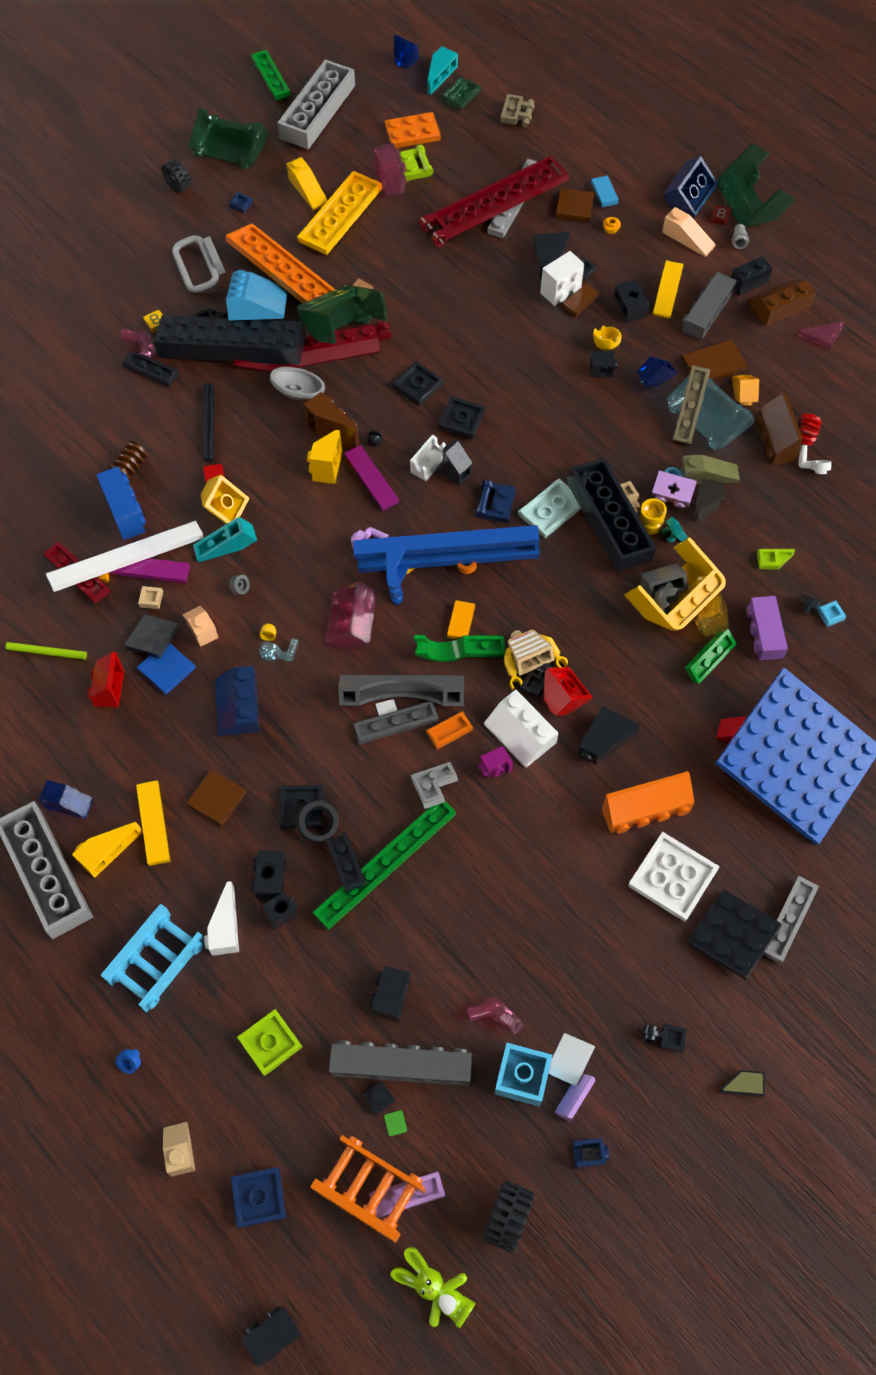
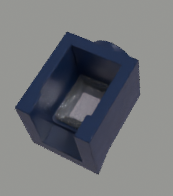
M603 1138L574 1141L572 1144L575 1169L605 1166L606 1160L609 1159L608 1145L603 1144Z

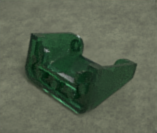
M199 108L188 145L189 149L193 151V155L197 157L206 156L238 164L244 169L253 167L269 136L263 124L254 121L253 125L252 123L245 125L221 119L216 114L214 116L208 115L207 109Z

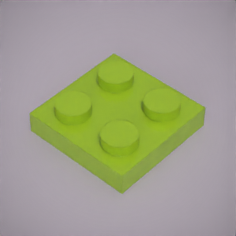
M276 1009L237 1037L264 1076L303 1048Z

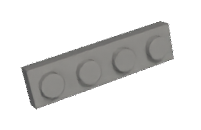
M800 876L797 877L777 918V921L782 923V928L763 955L782 964L819 888L818 885Z

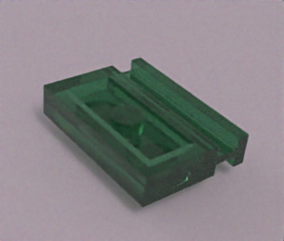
M461 76L442 95V100H447L449 104L462 110L481 91V86L469 79L465 80Z

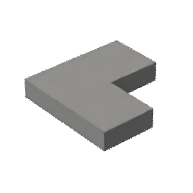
M451 762L410 775L424 809L445 802L439 787L458 781Z

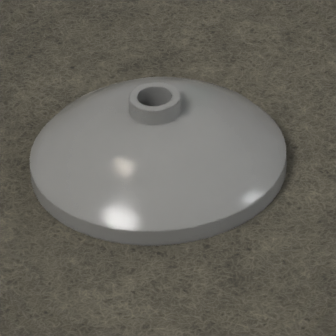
M279 367L270 374V381L274 388L293 400H310L320 392L324 393L325 390L324 382L317 375L304 369Z

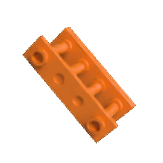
M342 1135L340 1141L347 1147L327 1180L324 1179L321 1182L315 1178L311 1188L396 1243L401 1235L396 1230V1222L415 1189L423 1194L425 1193L426 1189L422 1185L423 1180L413 1173L407 1176L362 1148V1142L350 1135L348 1139ZM354 1152H357L365 1157L366 1161L348 1191H344L341 1195L335 1191L337 1187L335 1184ZM374 1164L387 1172L368 1204H364L363 1208L355 1204L357 1200L355 1197ZM394 1177H397L407 1183L388 1218L385 1217L382 1221L375 1216L377 1213L375 1210Z

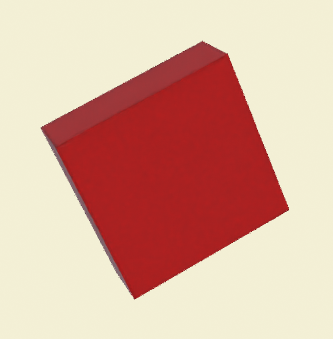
M222 463L203 467L206 483L208 479L222 475L224 477Z

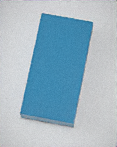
M608 175L591 179V185L602 208L618 204L619 199Z

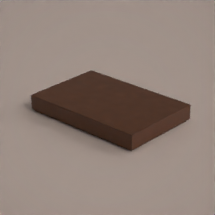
M732 339L682 355V361L689 373L692 365L711 369L707 383L745 371L748 368L747 363Z

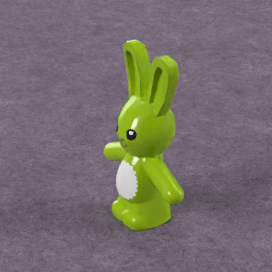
M413 1247L406 1248L404 1251L405 1259L418 1275L402 1267H396L391 1271L393 1280L415 1288L423 1299L433 1301L429 1318L430 1326L436 1327L439 1324L442 1311L460 1328L475 1306V1302L454 1290L467 1281L466 1274L460 1273L444 1283L441 1274L435 1269L428 1267L417 1249Z

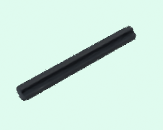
M205 383L203 458L205 462L214 461L215 388L213 383Z

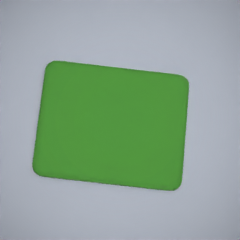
M402 1110L384 1115L389 1136L407 1132Z

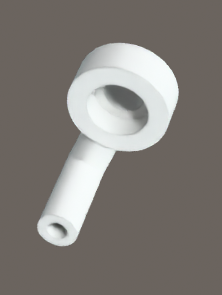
M800 445L798 463L800 468L815 470L816 474H826L828 470H831V461H806L807 445Z

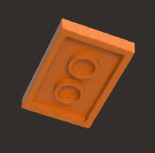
M433 112L385 120V127L392 149L441 140Z

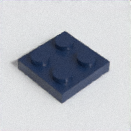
M279 1167L231 1177L237 1228L287 1218Z

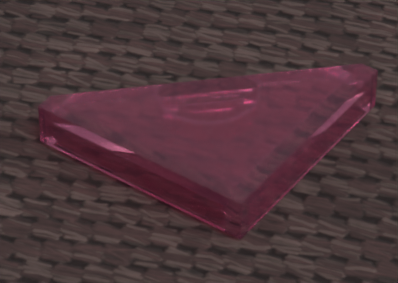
M845 322L802 329L799 336L830 349L843 329Z

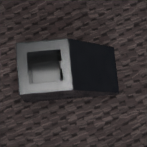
M455 439L443 448V474L460 486L472 475L473 463L459 441Z

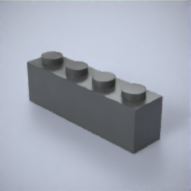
M719 272L713 278H710L706 289H702L700 292L699 300L693 302L690 313L685 314L682 320V324H684L682 332L702 340L732 296L737 280Z

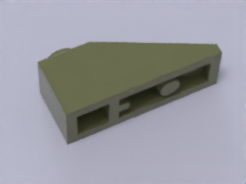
M704 455L683 456L680 467L682 476L697 481L696 484L739 483L740 481L737 464Z

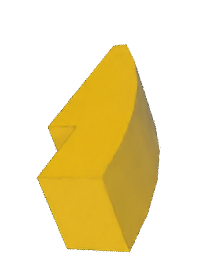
M666 261L653 311L654 316L671 318L683 264Z

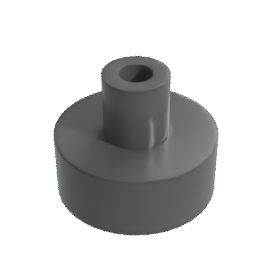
M234 575L230 579L229 587L232 593L243 595L248 592L250 582L245 575Z

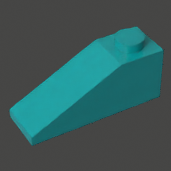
M443 46L433 53L428 76L429 95L458 67V53Z
M237 517L195 543L193 548L197 561L202 562L243 550L256 542L257 538L253 525L241 517Z

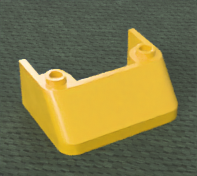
M690 537L674 547L686 562L682 568L687 572L688 590L679 593L678 601L670 604L671 610L667 614L662 611L640 585L625 594L626 598L646 620L672 631L684 628L725 587L726 583L723 574Z

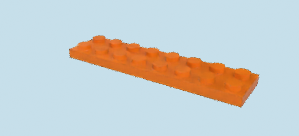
M253 223L226 235V242L317 316L322 317L346 305L347 298Z

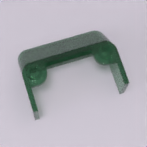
M753 142L719 176L717 185L738 224H743L746 228L776 220L796 201L795 197L778 189L762 204L753 185L760 177V171L757 166L770 153Z
M353 285L343 286L297 306L299 317L313 338L318 340V342L335 344L334 329L352 321L366 324L373 318L384 321L388 320L383 291Z

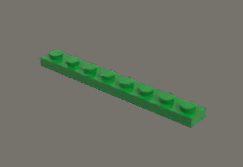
M446 801L430 807L361 869L367 885L346 893L344 886H342L313 912V915L327 930H330L456 815V811Z

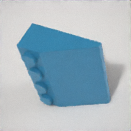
M244 270L235 271V273H232L226 298L228 319H284L288 291L281 285Z

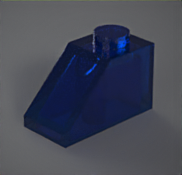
M395 34L393 36L394 62L408 70L419 60V46Z
M650 355L636 373L641 377L639 380L645 386L657 387L677 376L679 372L667 360Z
M50 780L46 781L39 798L46 809L86 819L93 801L91 797L66 784Z

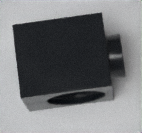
M613 350L591 352L590 370L592 378L614 377V371L618 368V359L614 358Z
M285 892L261 905L274 930L298 917L296 912L298 905L293 896L288 898ZM280 906L287 907V910L284 913L276 912L277 908Z

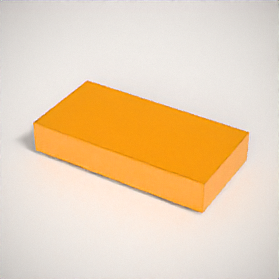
M455 601L447 638L457 640L463 635H469L475 604Z

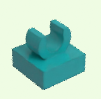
M673 517L666 521L669 527H665L661 531L664 535L671 532V536L666 539L669 543L674 542L676 538L681 542L688 538L679 522Z

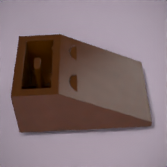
M320 392L304 403L307 427L319 439L335 430H340L341 446L350 449L359 446L358 425L354 420H350L344 410L338 408L329 396L327 397L323 392Z

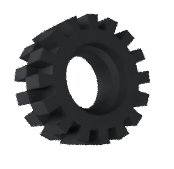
M171 158L161 166V173L164 175L163 178L167 180L166 183L170 185V188L175 192L177 191V193H181L192 184L191 176L179 160Z

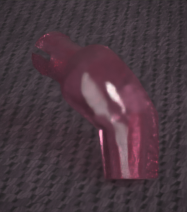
M122 328L121 340L136 343L139 353L142 355L153 356L155 354V346L147 332L143 330L136 332Z
M488 997L485 1003L467 1008L470 1022L490 1016L513 1034L518 1033L522 1029V1020L495 997Z

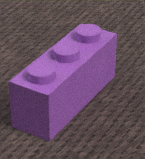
M776 596L751 598L749 606L746 607V615L751 620L750 633L755 638L754 651L758 653L759 661L783 659L788 647Z

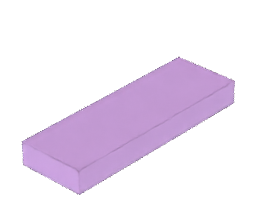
M439 1172L419 1177L423 1180L422 1185L426 1191L423 1194L415 1189L404 1210L445 1197ZM399 1183L387 1189L375 1210L377 1218L391 1213L407 1183ZM374 1192L369 1193L370 1199Z

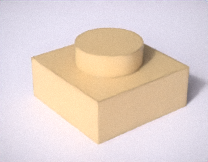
M142 586L138 602L139 607L160 609L163 596L162 588Z

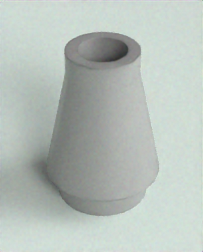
M738 224L734 228L735 231L731 242L736 249H744L749 243V237L745 226Z

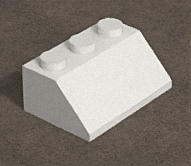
M517 690L503 699L484 722L489 731L525 768L557 743L558 732Z

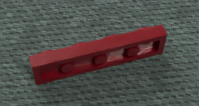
M59 542L43 553L44 557L57 569L80 562ZM98 577L75 584L94 604H97L111 592Z

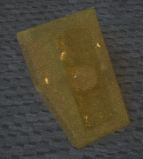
M720 592L697 614V619H695L697 629L699 631L702 630L705 637L728 629L727 606Z

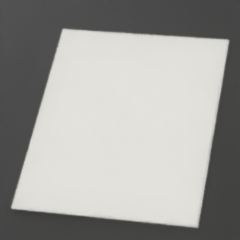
M564 1033L552 1057L548 1074L577 1086L595 1046Z

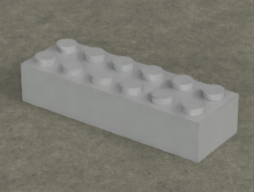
M324 60L278 121L279 139L309 149L355 87L354 69Z
M33 801L1 817L0 836L46 933L54 939L94 918L36 802Z

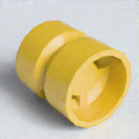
M651 498L643 502L639 518L648 534L651 535L661 531L667 508L659 499Z

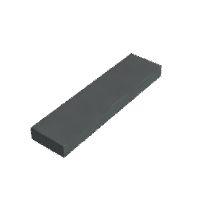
M428 701L353 723V727L360 745L438 722L439 718L433 702Z

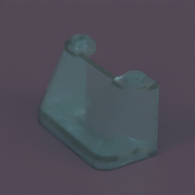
M689 375L666 398L669 403L667 407L674 414L680 413ZM708 378L695 429L709 440L707 444L712 449L716 450L718 448L722 450L755 423V419L747 408L743 409L740 404L738 405L715 385L711 378Z

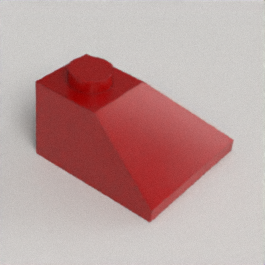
M570 667L547 668L545 670L544 701L548 705L549 711L555 716L567 715L593 698Z

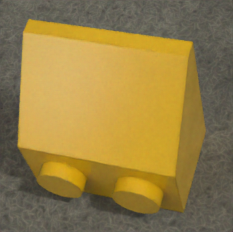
M335 430L314 442L312 450L308 451L307 462H310L309 473L312 474L313 481L335 484L342 456L340 430Z

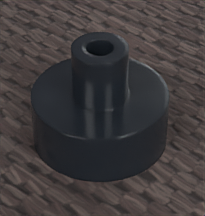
M802 594L799 602L804 604L802 612L807 614L810 613L812 607L818 609L821 604L820 600Z

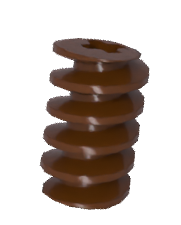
M129 441L125 445V449L121 450L116 460L112 462V466H109L107 470L119 466L121 473H126L128 480H130L129 474H135L133 468L138 470L140 467L137 463L142 464L144 462L142 458H147L148 454L138 443Z

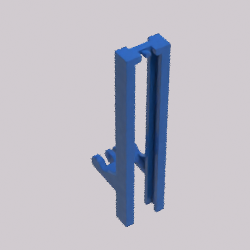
M538 525L353 540L354 557L358 559L359 573L387 571V585L391 600L396 605L403 602L401 582L408 569L457 565V563L472 564V562L486 563L540 558Z

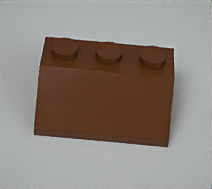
M791 280L747 299V303L762 322L768 326L810 308L816 291L807 280Z
M783 393L761 407L758 416L755 418L756 426L761 432V441L766 446L767 458H770L772 465L794 462L803 440L786 393Z

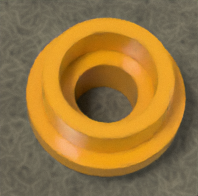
M615 217L606 218L603 222L604 230L609 234L616 233L621 225L620 221Z

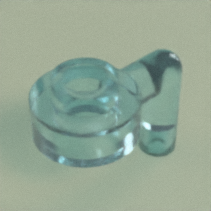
M292 638L287 653L281 651L280 647L276 644L263 642L259 653L262 655V658L268 661L279 658L291 662L299 641Z

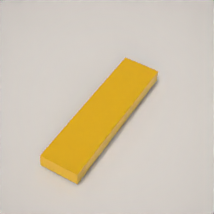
M156 780L137 784L147 863L149 866L171 862L159 783Z

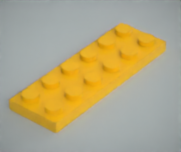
M353 171L297 236L298 242L328 255L381 191L382 183Z

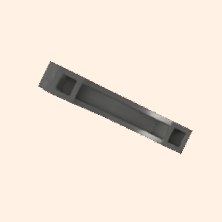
M340 675L338 687L339 705L360 706L378 699L409 697L428 700L442 706H464V676Z

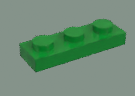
M722 628L685 667L693 683L700 684L737 644L728 628Z

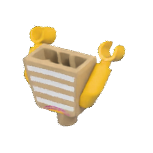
M516 630L511 634V639L508 640L509 648L505 650L504 664L508 676H511L510 688L513 691L514 682H518L520 687L522 685V680L517 677L516 673L523 675L541 667L544 663L554 661V658L556 660L554 668L561 667L559 663H562L564 667L568 665V660L559 655L561 652L551 637L538 634L534 630H529L525 633Z

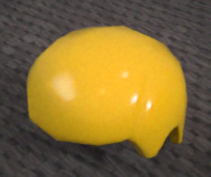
M602 326L598 331L596 328L594 329L593 340L599 349L608 351L620 344L621 333L616 328Z

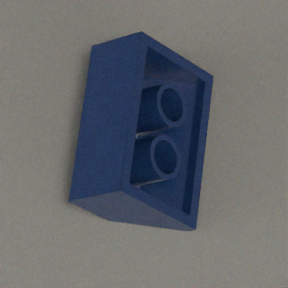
M700 156L684 163L662 195L671 208L674 209L676 207L691 217H695L717 187L718 182Z
M254 666L234 667L215 679L218 736L260 732L257 676Z

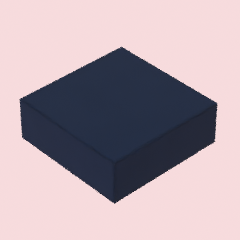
M237 192L230 201L229 206L234 210L245 213L253 203V199Z

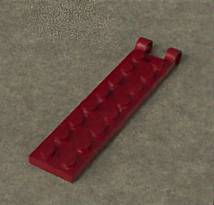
M548 156L438 211L424 215L419 220V225L425 232H429L437 224L441 230L435 231L431 236V240L437 247H442L448 239L568 181L569 176L552 156Z

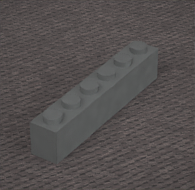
M343 1040L331 1046L329 1066L331 1077L470 1086L472 1053H467L466 1049L457 1048L453 1049V1052L444 1051V1048L431 1047L430 1050H421V1047L416 1045H409L405 1049L398 1048L396 1044H384V1047H376L374 1043L362 1042L361 1045H351L352 1042Z

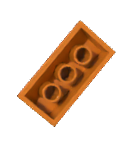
M689 771L606 794L602 812L610 833L617 832L620 834L628 831L631 827L637 826L641 828L655 820L662 822L676 814L678 816L688 814L694 805Z

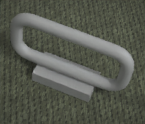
M189 236L178 241L173 246L172 254L188 291L200 293L210 289L218 282L219 275L225 273L210 236L204 238V240L200 236ZM192 243H198L212 275L209 281L198 286L192 285L179 253L182 247Z

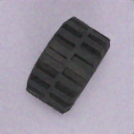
M506 1180L500 1188L483 1234L484 1241L512 1253L517 1248L535 1198L534 1192Z

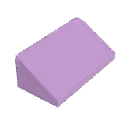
M582 1074L577 1086L571 1084L555 1113L567 1122H571L593 1086L595 1078Z

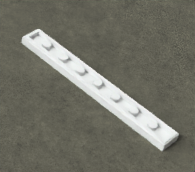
M193 521L46 573V576L55 592L204 538L203 533L197 522Z

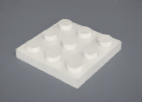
M662 832L631 879L628 887L686 922L719 869V866Z

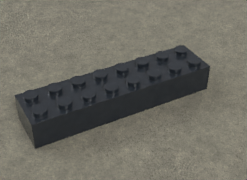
M161 315L153 343L159 358L217 361L239 360L255 363L300 365L306 333L303 322L229 320L228 318Z

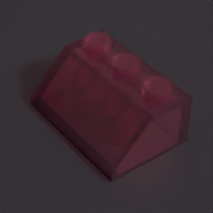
M358 581L333 592L324 645L357 649L369 644L377 596L375 589Z

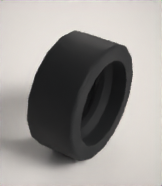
M325 801L307 803L296 816V826L299 834L310 842L325 841L332 837L338 828L339 818L337 812L332 805ZM313 809H321L329 816L330 825L322 834H313L305 826V817Z

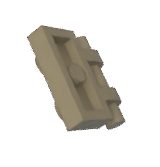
M507 94L500 122L517 125L519 120L522 121L523 127H528L532 119L531 113H533L535 108L534 100L529 99L528 102L523 101V96Z

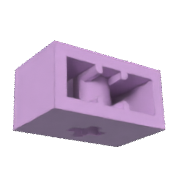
M659 471L652 491V497L661 500L663 503H666V501L672 502L674 506L679 508L689 507L697 481ZM675 487V493L671 494V490Z

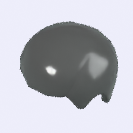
M662 587L656 592L653 600L665 614L671 610L670 604L678 601L679 588Z

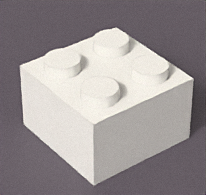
M569 251L545 266L542 270L541 294L554 306L565 301L582 287L584 263Z

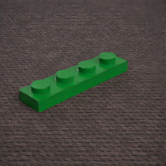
M267 50L251 54L252 61L275 101L290 97V90Z

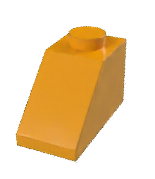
M732 375L735 400L741 402V405H752V402H758L759 379L752 375Z

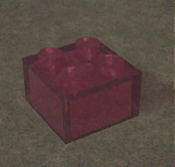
M393 143L374 147L375 175L378 182L382 183V191L385 198L405 193L407 181L404 172H406V165L404 161H401L399 149H396Z

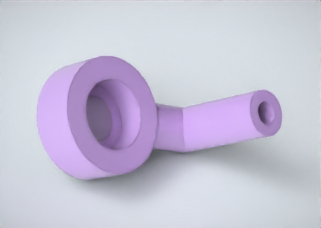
M368 527L365 531L359 530L357 533L355 532L350 542L352 543V548H354L353 540L368 539L370 536L388 538L389 535Z

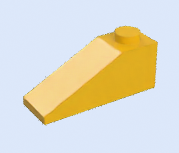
M302 157L287 163L290 182L313 211L322 208L328 200L307 163Z
M136 822L89 838L87 841L79 844L72 855L95 878L142 833V830Z

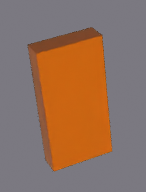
M462 711L428 729L427 735L436 749H439L473 731V726Z

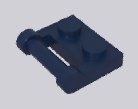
M483 480L481 484L482 493L479 505L475 510V516L509 523L516 487ZM489 492H494L491 511L486 510Z

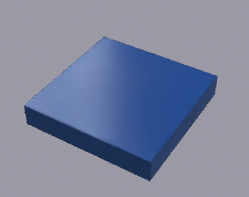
M169 644L160 659L149 656L137 667L138 671L165 695L196 668L189 659L171 644Z

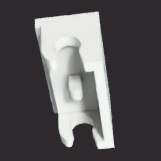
M434 435L425 442L410 460L411 473L424 481H427L443 462L442 451L446 444L443 442L441 446L438 445L437 437Z

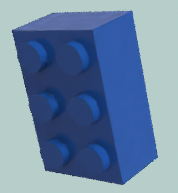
M118 466L96 474L123 541L145 533L143 525L146 524V521L126 473H121Z

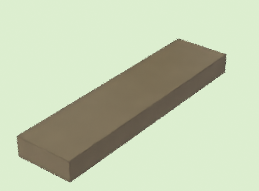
M692 365L673 441L691 445L711 369Z

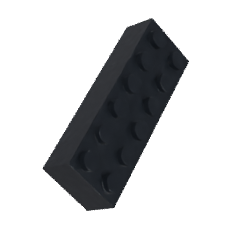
M601 458L570 467L566 482L616 573L651 562L657 548L606 459Z

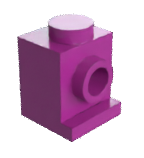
M501 746L480 756V765L478 766L481 774L484 777L490 778L502 775L505 770L508 773L512 772L513 762L504 746Z

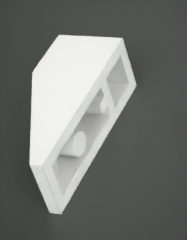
M232 882L226 883L208 925V935L204 936L205 948L209 949L212 956L239 952L235 890Z

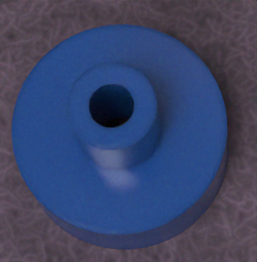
M136 1049L123 1050L116 1058L117 1067L126 1074H133L141 1065L139 1051Z

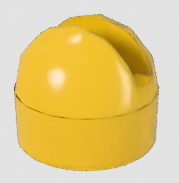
M269 623L263 625L260 629V638L265 641H273L276 638L275 626Z

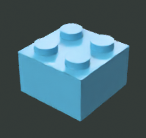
M506 1043L495 1095L540 1107L552 1055Z

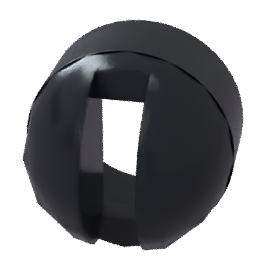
M377 430L370 431L367 436L368 444L372 447L380 446L382 444L381 433Z

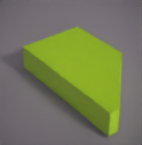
M758 549L759 569H779L794 555L795 549Z

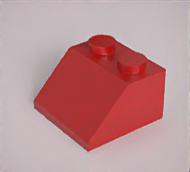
M111 652L96 660L95 668L91 670L92 686L88 688V699L91 700L94 707L119 708L125 671L116 652Z

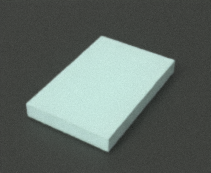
M558 479L518 511V515L530 526L538 525L539 534L546 538L581 508L569 486Z

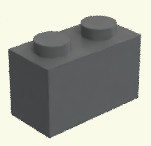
M677 563L640 574L641 587L652 599H654L656 592L662 587L679 588V593L688 590L687 572Z

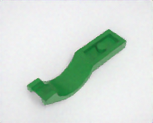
M414 635L413 637L414 641L417 642L415 656L435 662H452L464 657H504L505 655L504 636L463 635L461 638L450 642H434L427 639L425 635Z

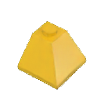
M222 475L208 479L200 494L203 507L225 524L240 517L249 500L248 496Z

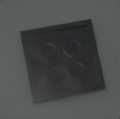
M723 889L688 939L687 944L737 976L747 980L782 928V923Z

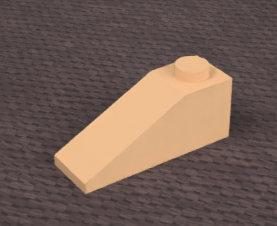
M675 207L665 217L662 233L704 257L714 249L716 244L687 213Z

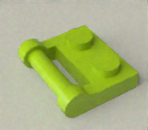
M418 145L415 149L395 153L404 181L428 177L433 174V168L429 165L423 145ZM415 157L420 158L423 169H419Z

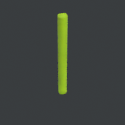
M7 642L5 646L6 650L83 660L87 658V652L12 642Z

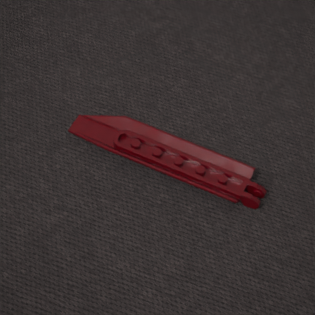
M381 321L376 324L372 323L307 335L300 365L255 363L234 360V364L238 367L272 372L279 367L298 368L380 352L379 341L390 339L392 333L388 330L390 327L389 322Z

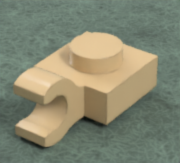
M631 481L620 484L634 510L639 514L637 509L640 508V505L636 501L639 498V494Z

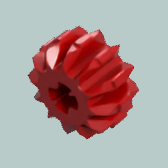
M805 413L798 419L797 425L803 439L801 445L811 446L819 435L821 420L820 417L814 414Z

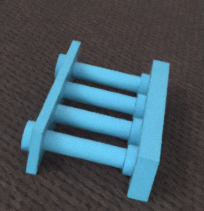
M162 904L155 909L101 974L102 978L111 986L115 982H120L140 997L142 1001L138 1005L145 1012L157 1005L160 1000L159 996L194 954H198L204 946L202 934L197 932L193 938L169 921L171 914ZM160 928H165L187 945L179 955H176L155 939V934ZM145 946L152 947L172 963L164 974L140 957V952ZM130 964L137 965L157 981L149 992L125 975V970Z

